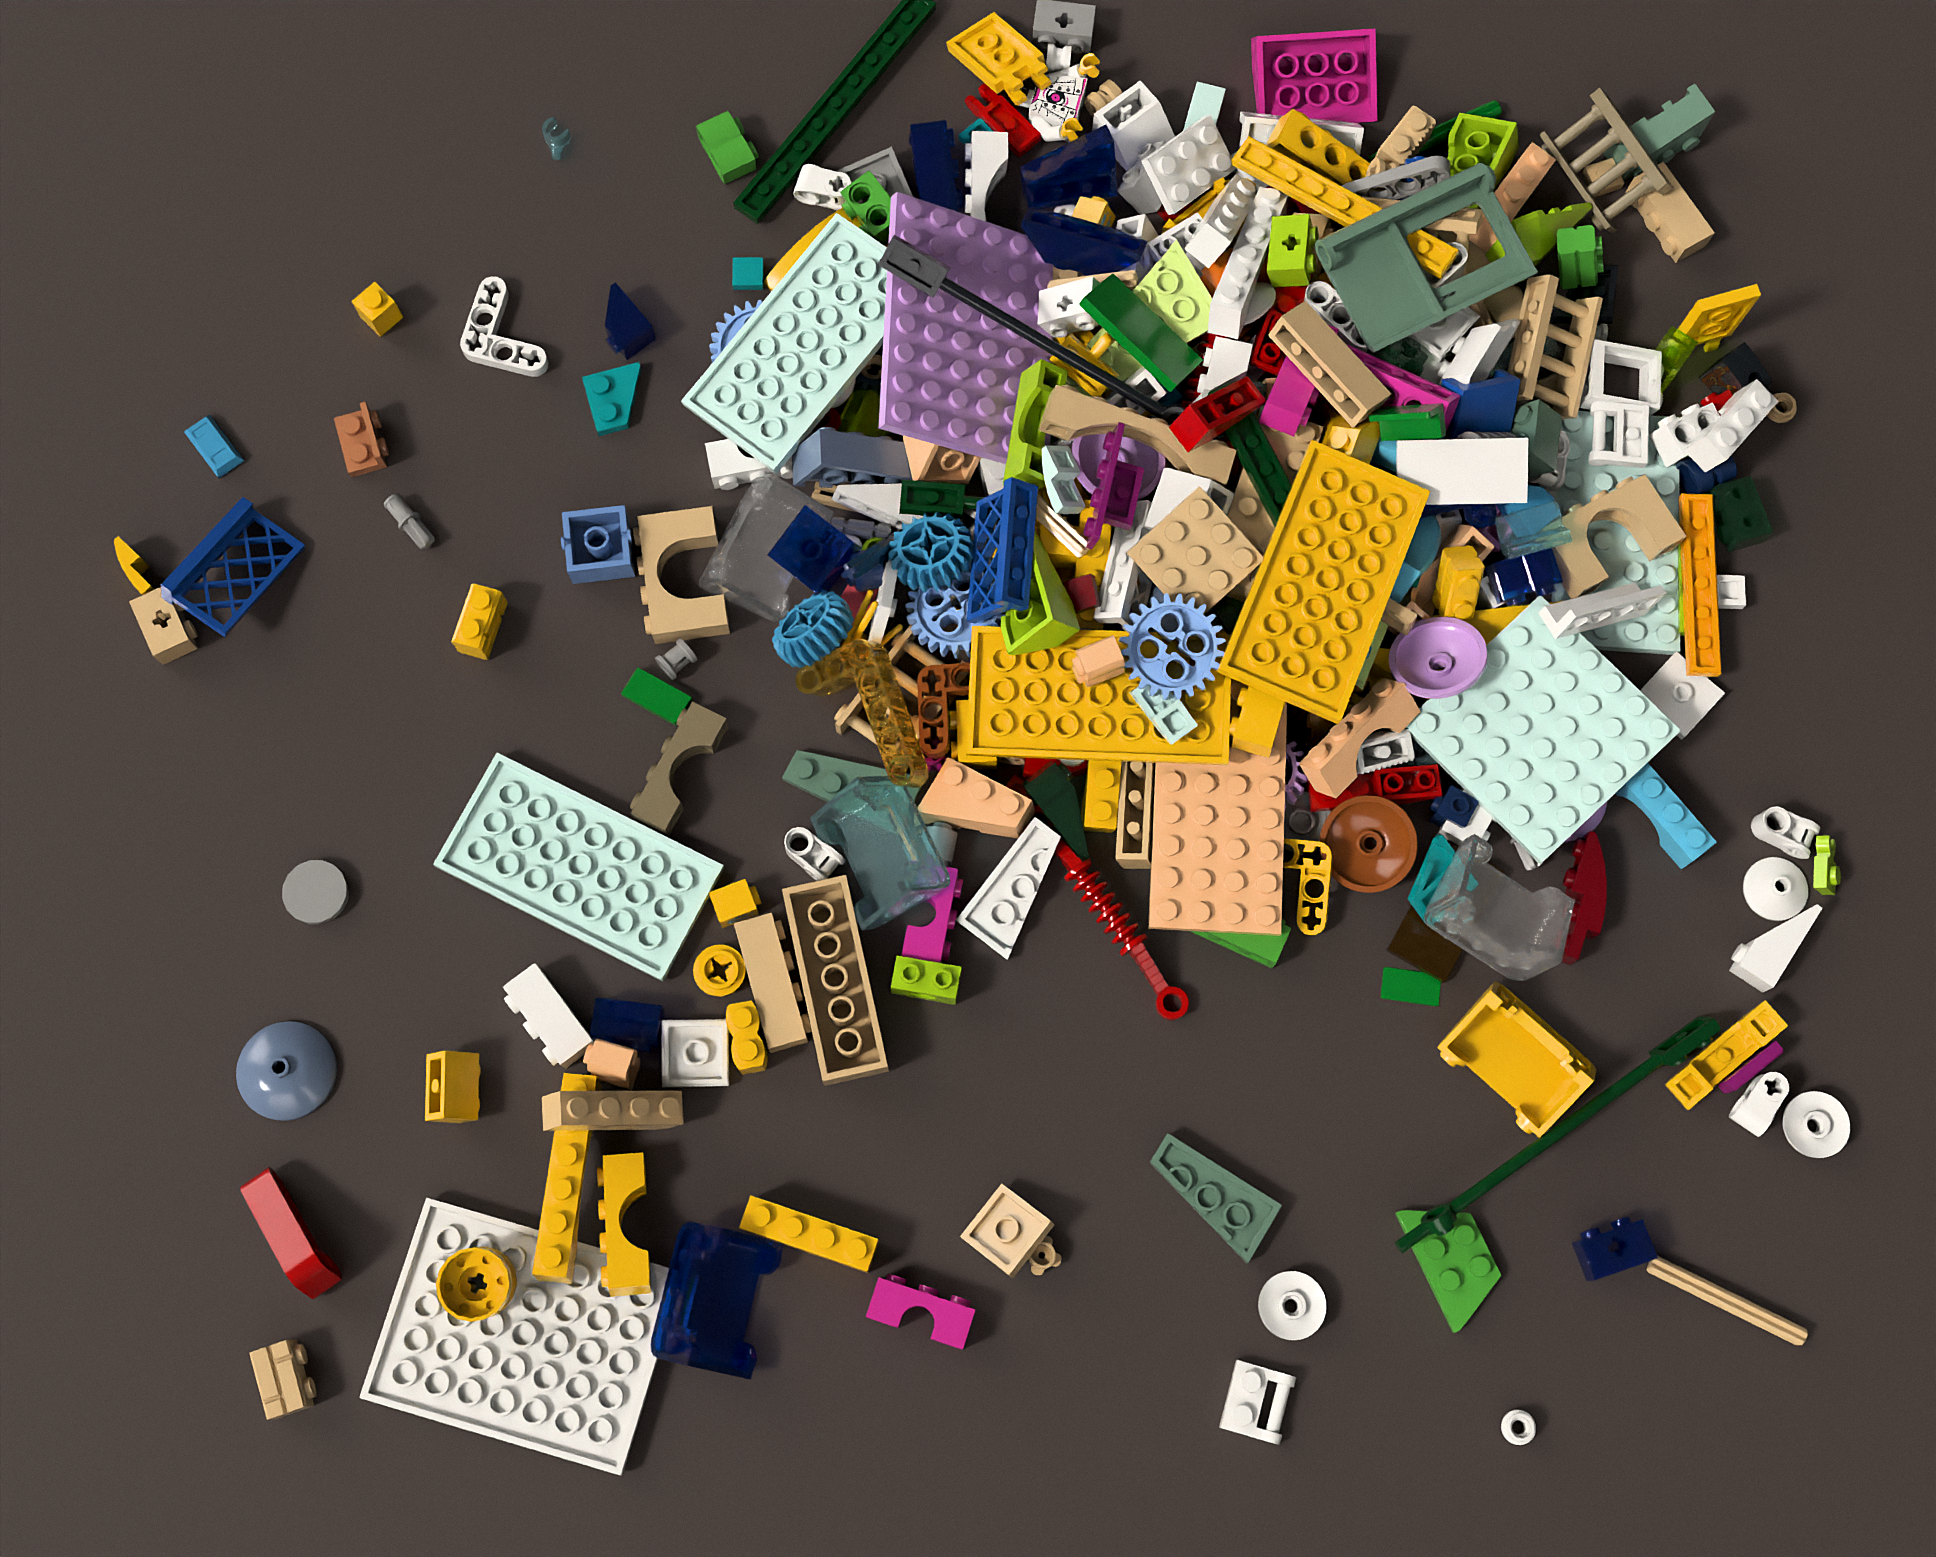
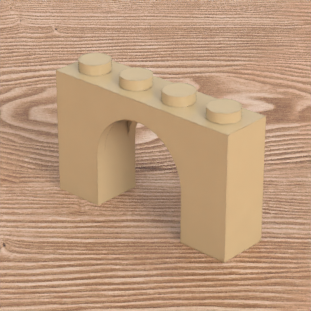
M1645 474L1635 480L1632 476L1624 479L1610 493L1607 490L1597 493L1590 499L1591 502L1584 506L1581 503L1572 506L1565 511V516L1556 519V517L1552 519L1532 539L1571 599L1585 596L1599 589L1609 578L1589 546L1587 529L1590 523L1599 520H1609L1622 525L1632 534L1649 562L1675 549L1686 537Z
M707 506L637 516L639 527H634L633 533L635 545L641 546L642 556L637 557L639 575H645L646 586H640L642 603L643 605H648L649 615L644 616L646 634H652L655 644L675 642L679 638L689 640L730 634L724 594L683 599L671 595L661 585L662 570L671 557L686 550L719 546L713 507Z

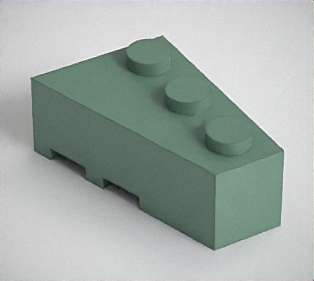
M1695 83L1687 88L1685 97L1675 104H1672L1669 100L1661 105L1664 111L1648 120L1643 117L1630 126L1656 163H1667L1681 150L1687 152L1696 147L1700 142V136L1715 113V110ZM1623 142L1619 145L1615 143L1604 152V156L1607 159L1613 158L1617 164L1625 158L1624 154L1628 152V149ZM1640 166L1636 169L1632 167L1621 177L1623 181H1626L1633 176L1636 177L1642 174L1643 170Z

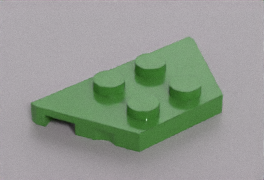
M1400 1210L1395 1215L1404 1233L1407 1234L1421 1223L1422 1216L1428 1211ZM1458 1213L1456 1215L1457 1219L1453 1223L1454 1228L1447 1234L1442 1236L1429 1234L1411 1247L1453 1333L1463 1328L1501 1277V1273L1471 1213Z

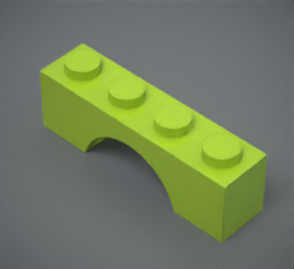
M1043 359L1021 373L1003 485L1004 480L1013 477L1038 486V490L1046 486L1042 466V448L1045 446L1046 433L1039 431V427L1050 393L1056 385H1066L1068 371Z

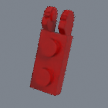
M985 83L978 87L981 97L989 105L985 107L972 95L965 98L964 101L970 111L976 117L981 118L994 132H1008V148L1018 158L1023 156L1041 140L1040 132L1002 95L996 94Z

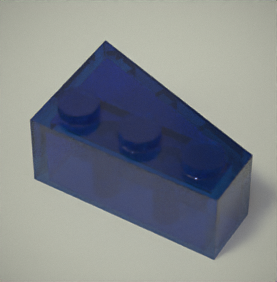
M946 120L911 124L908 139L909 145L912 147V163L916 175L918 199L959 212V208L963 207L962 190L956 189L954 178L959 177L957 158H951L950 147H955L953 128L947 129Z
M1107 124L1020 167L1022 194L1029 211L1074 204L1078 202L1080 196L1090 199L1093 196L1100 198L1117 196L1115 147Z

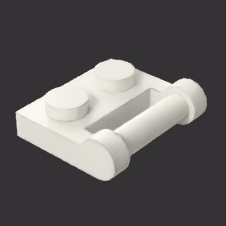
M1603 401L1592 403L1590 415L1593 416L1592 452L1589 453V464L1592 466L1615 465L1644 468L1648 460L1649 406ZM1606 416H1614L1613 452L1605 451Z
M1236 1360L1219 1428L1280 1445L1282 1435L1279 1432L1290 1387L1294 1388L1296 1377ZM1269 1380L1277 1383L1267 1427L1264 1430L1256 1426Z

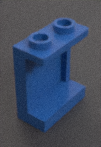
M1502 369L1494 371L1493 379L1463 384L1454 378L1442 379L1441 387L1461 395L1444 439H1456L1463 432H1510L1521 379Z

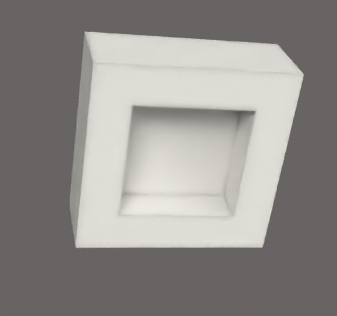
M1717 575L1718 609H1743L1746 606L1745 576Z

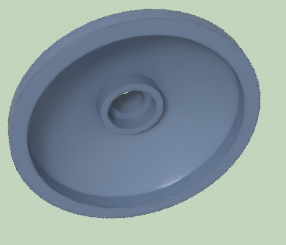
M292 1021L275 1023L258 1031L244 1046L236 1068L238 1089L246 1104L256 1113L278 1121L303 1118L318 1109L329 1097L337 1076L336 1056L326 1037L309 1025ZM284 1062L285 1070L277 1074L276 1066Z

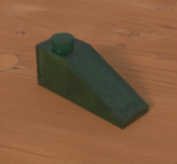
M1050 760L1025 780L1021 786L1076 855L1084 862L1089 859L1075 787L1070 782L1074 777L1063 763L1057 766L1055 762Z

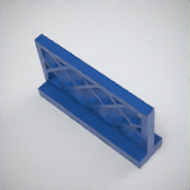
M1011 477L1004 480V488L977 501L967 622L975 624L1010 609L1018 611L1029 609L1038 486ZM989 507H992V510L987 517V510ZM1000 518L995 530H993L996 521ZM989 537L990 539H989L988 543H987L986 546H985V542H986L987 538ZM997 548L998 550L991 561L990 558L994 553L995 549ZM985 567H986L987 570H986L984 576L982 577V573H983V571H984V569H985ZM993 578H994L995 581H994V583H993V585H992V587H991V589H990V591H989V590H988V587L990 586V584H991V582H992V580H993ZM984 597L985 600H984V602L982 603V605H981V607H980V602H981L982 598Z
M242 497L161 584V598L171 605L176 603L213 630L226 637L305 549V544L254 510L253 503ZM255 521L265 528L266 536L248 538L246 529ZM285 542L293 547L288 555L274 556L272 543ZM268 544L269 556L251 558L249 545ZM245 545L246 558L227 559L226 551L231 546ZM271 563L272 572L268 577L254 578L252 565ZM248 565L249 578L230 579L229 567ZM225 567L226 580L207 582L206 573L210 568ZM251 585L252 594L248 599H233L232 587ZM228 587V601L210 602L208 589ZM204 589L206 603L192 604L184 597L190 590ZM231 608L232 617L223 625L212 617L211 609Z

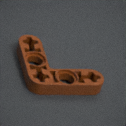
M970 662L930 665L924 667L918 674L919 742L922 751L930 758H941L949 751L948 697L969 695V685L965 687L959 686L955 681L957 675L961 672L970 673ZM931 675H936L937 680H941L935 683L937 696H931L930 687L926 683V681H930ZM936 704L943 709L941 716L934 720L927 718L925 710L930 705ZM931 728H937V736L940 741H943V743L937 745V749H932L930 744H927V742L932 741Z

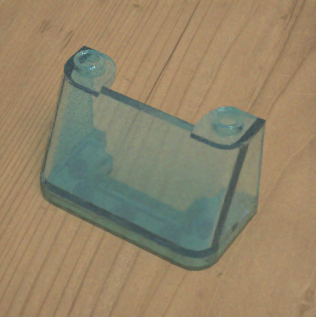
M895 776L857 777L810 817L816 835L821 841L831 845H841L865 898L860 899L854 905L855 918L862 931L872 930L939 894L950 884V876L908 788L905 783Z

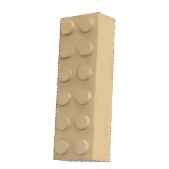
M1263 406V408H1262V410H1261V412H1260V414H1259V416H1258V418H1257L1258 422H1259V419H1260V417H1261V414H1262V411H1263V409H1264V406ZM1307 421L1305 427L1302 425L1298 426L1293 437L1260 423L1292 485L1311 440L1319 442L1323 426ZM1241 464L1232 491L1235 494L1227 517L1259 553L1264 556L1275 527ZM1260 564L1225 596L1245 602Z
M846 875L783 888L785 907L824 1086L889 1072Z

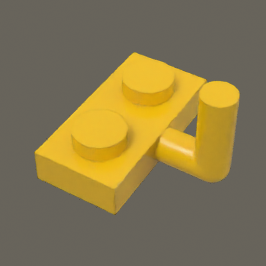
M1108 332L1103 334L1091 349L1072 333L1061 344L1117 378L1119 376L1116 371L1100 358L1108 347L1116 341ZM1051 356L1050 360L1056 366L1067 370V375L1091 396L1101 397L1108 389V387L1057 357Z

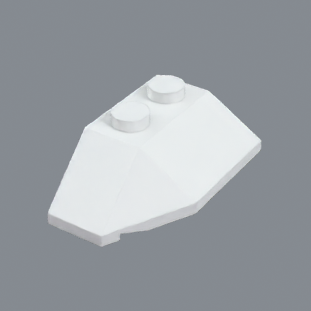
M1510 319L1472 328L1467 338L1460 336L1452 350V353L1456 354L1451 363L1446 360L1436 376L1441 379L1439 386L1442 384V379L1454 378L1463 384L1487 380L1521 321Z

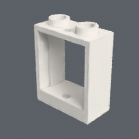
M1594 339L1579 408L1590 410L1592 403L1603 401L1649 406V416L1657 412L1663 403V393L1661 392V378L1664 373V366L1661 363L1662 352ZM1604 362L1640 369L1639 401L1603 394Z

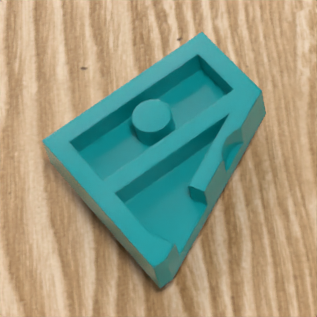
M639 362L582 377L598 436L629 429L632 416L631 408L634 405L637 394L636 386L642 372Z
M1436 835L1433 838L1408 896V901L1427 925L1434 924L1478 885L1443 835Z

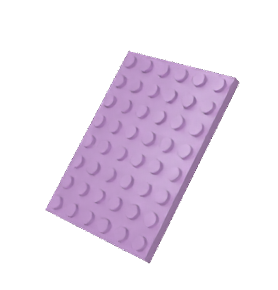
M896 192L891 197L889 243L892 237L897 235L951 268L946 278L1054 341V337L1037 324L1039 291L1048 289L1049 281L1053 280V244L900 192ZM887 271L879 429L1006 464L1021 373L1041 359L1053 364L1050 360L1052 355L943 290L938 289L933 298ZM1047 433L1045 434V445H1050L1051 435Z

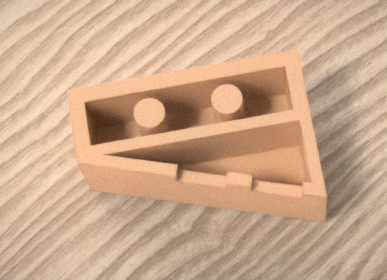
M948 757L918 806L916 813L921 823L943 822L952 825V828L956 829L967 828L979 830L981 833L1018 839L1032 819L1035 808L1031 799Z

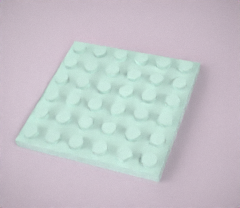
M1541 595L1486 645V668L1473 686L1451 697L1429 699L1419 708L1421 712L1405 728V730L1408 729L1410 731L1411 737L1470 796L1476 798L1479 801L1478 804L1539 864L1548 858L1681 731L1581 633L1555 639L1538 614L1544 606L1550 605Z

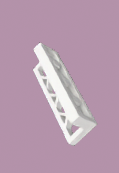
M1240 112L1239 121L1242 123L1240 146H1242L1248 136L1266 145L1282 115ZM1309 118L1311 122L1320 128L1328 130L1342 144L1352 147L1360 156L1364 128L1360 124Z
M1149 500L1137 501L1133 524L1129 530L1115 527L1099 592L1101 606L1095 608L1093 617L1100 624L1119 623L1122 626L1124 624L1133 625L1134 622L1128 617L1131 606L1133 613L1139 616L1142 614L1138 606L1141 603L1147 606L1152 581L1126 552L1150 531L1144 527L1152 504ZM1138 576H1139V581H1140L1139 590H1138V586H1137Z
M1635 582L1546 605L1538 614L1553 637L1557 639L1646 615L1666 594V591L1662 585L1640 590Z

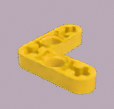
M1284 838V844H1289L1293 847L1294 857L1291 861L1283 863V868L1301 869L1297 926L1304 934L1317 935L1326 928L1328 920L1333 863L1332 851L1328 845L1319 841ZM1299 845H1305L1303 852H1315L1316 847H1321V852L1327 855L1326 860H1321L1320 865L1316 866L1313 859L1303 858L1304 865H1298L1297 863L1301 855ZM1312 879H1318L1324 885V892L1318 898H1312L1306 892V884ZM1304 900L1311 903L1323 902V909L1316 907L1315 916L1321 918V924L1315 925L1314 930H1309V925L1303 923V918L1310 915L1311 907H1304Z

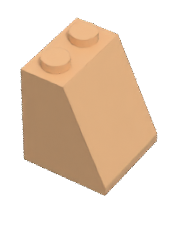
M903 435L911 475L914 481L949 484L969 483L981 457Z

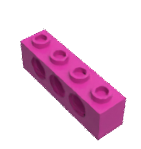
M1347 345L1386 388L1389 387L1393 390L1395 400L1389 397L1381 407L1415 405V400L1421 404L1443 403L1446 431L1448 430L1461 395Z

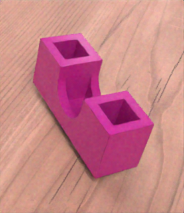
M920 862L914 889V900L931 904L936 911V916L929 925L924 927L907 925L901 956L938 963L942 961L948 962L951 942L946 941L948 929L954 930L957 911L952 910L954 898L960 899L963 879H958V869Z
M887 1274L886 1280L878 1278L866 1318L899 1328L902 1317L907 1310L913 1307H923L934 1318V1329L930 1339L963 1350L975 1313V1309L969 1308L971 1301L954 1295L951 1296L950 1301L937 1297L939 1290L921 1284L918 1290L906 1287V1279L892 1274Z

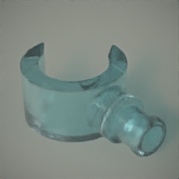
M556 117L548 118L543 123L542 134L546 144L550 146L551 158L553 160H560L562 147L569 143L571 135L569 128L560 136L552 137L549 135L558 125Z

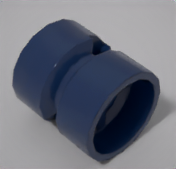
M1732 455L1726 461L1707 472H1704L1690 456L1676 464L1677 470L1679 469V483L1687 494H1705L1711 491L1714 486L1723 485L1733 480L1737 474L1736 464Z

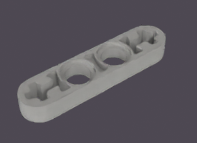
M1431 156L1348 182L1341 186L1361 197L1397 200L1416 194L1449 178L1451 165L1450 161L1445 157ZM1412 178L1414 181L1406 183L1401 182L1400 179ZM1374 187H1383V188H1385L1386 190H1384V191H1373L1372 188H1374Z

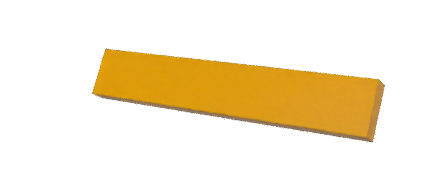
M1681 493L1678 497L1679 526L1686 535L1680 543L1686 676L1718 677L1722 673L1713 494Z

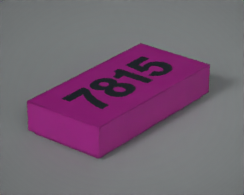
M1777 1041L1766 1044L1721 1080L1717 1086L1724 1094L1738 1090L1782 1054L1784 1049Z

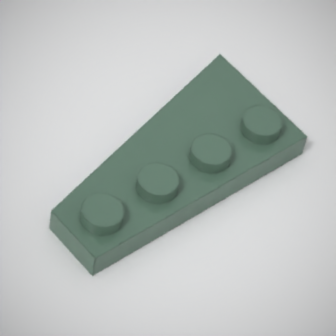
M796 750L782 777L783 781L897 836L925 782L924 777Z
M1167 1133L1149 1163L1246 1264L1249 1263L1282 1205Z

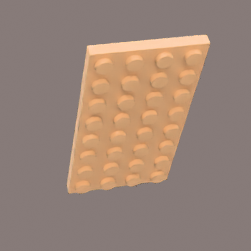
M1232 678L1230 724L1233 716L1240 717L1242 707L1237 706V701L1241 688H1248V685ZM1287 702L1284 706L1269 758L1232 748L1233 737L1229 736L1228 765L1155 763L1148 929L1281 935Z

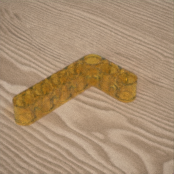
M856 639L832 651L831 654H827L823 657L822 661L817 660L812 666L806 665L798 671L795 679L796 686L804 694L826 697L856 682L890 781L894 785L918 788L926 783L929 776L928 766L884 645L869 640ZM869 649V656L866 660L865 655L867 650ZM843 663V670L840 673V666ZM817 677V684L815 686L814 682L815 678ZM879 678V686H878V688H877V690H876V686H875V685H876L877 679ZM889 707L890 713L889 717L886 719V711ZM898 737H899V738H900V745H899V747H898V749H897V748H896V740H897ZM908 767H910L911 772L909 778L907 779L906 772Z

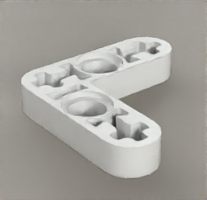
M493 276L484 279L479 285L461 338L460 346L464 356L475 363L531 377L541 376L547 371L549 365L546 353L541 347L496 336L509 293L502 279ZM495 287H497L500 294L495 293L493 295V306L489 305L491 298L488 291H494ZM489 313L493 316L491 323L485 326L477 324L479 315ZM477 332L480 334L479 342L481 348L477 347L475 351L472 352L469 345L476 344V341L478 339V336L476 334ZM508 347L513 350L512 356L507 360H500L496 357L498 350ZM520 351H521V354H522L523 358H519V356H520L519 352H520ZM535 356H538L540 363L535 362L533 366H530L528 360H533Z

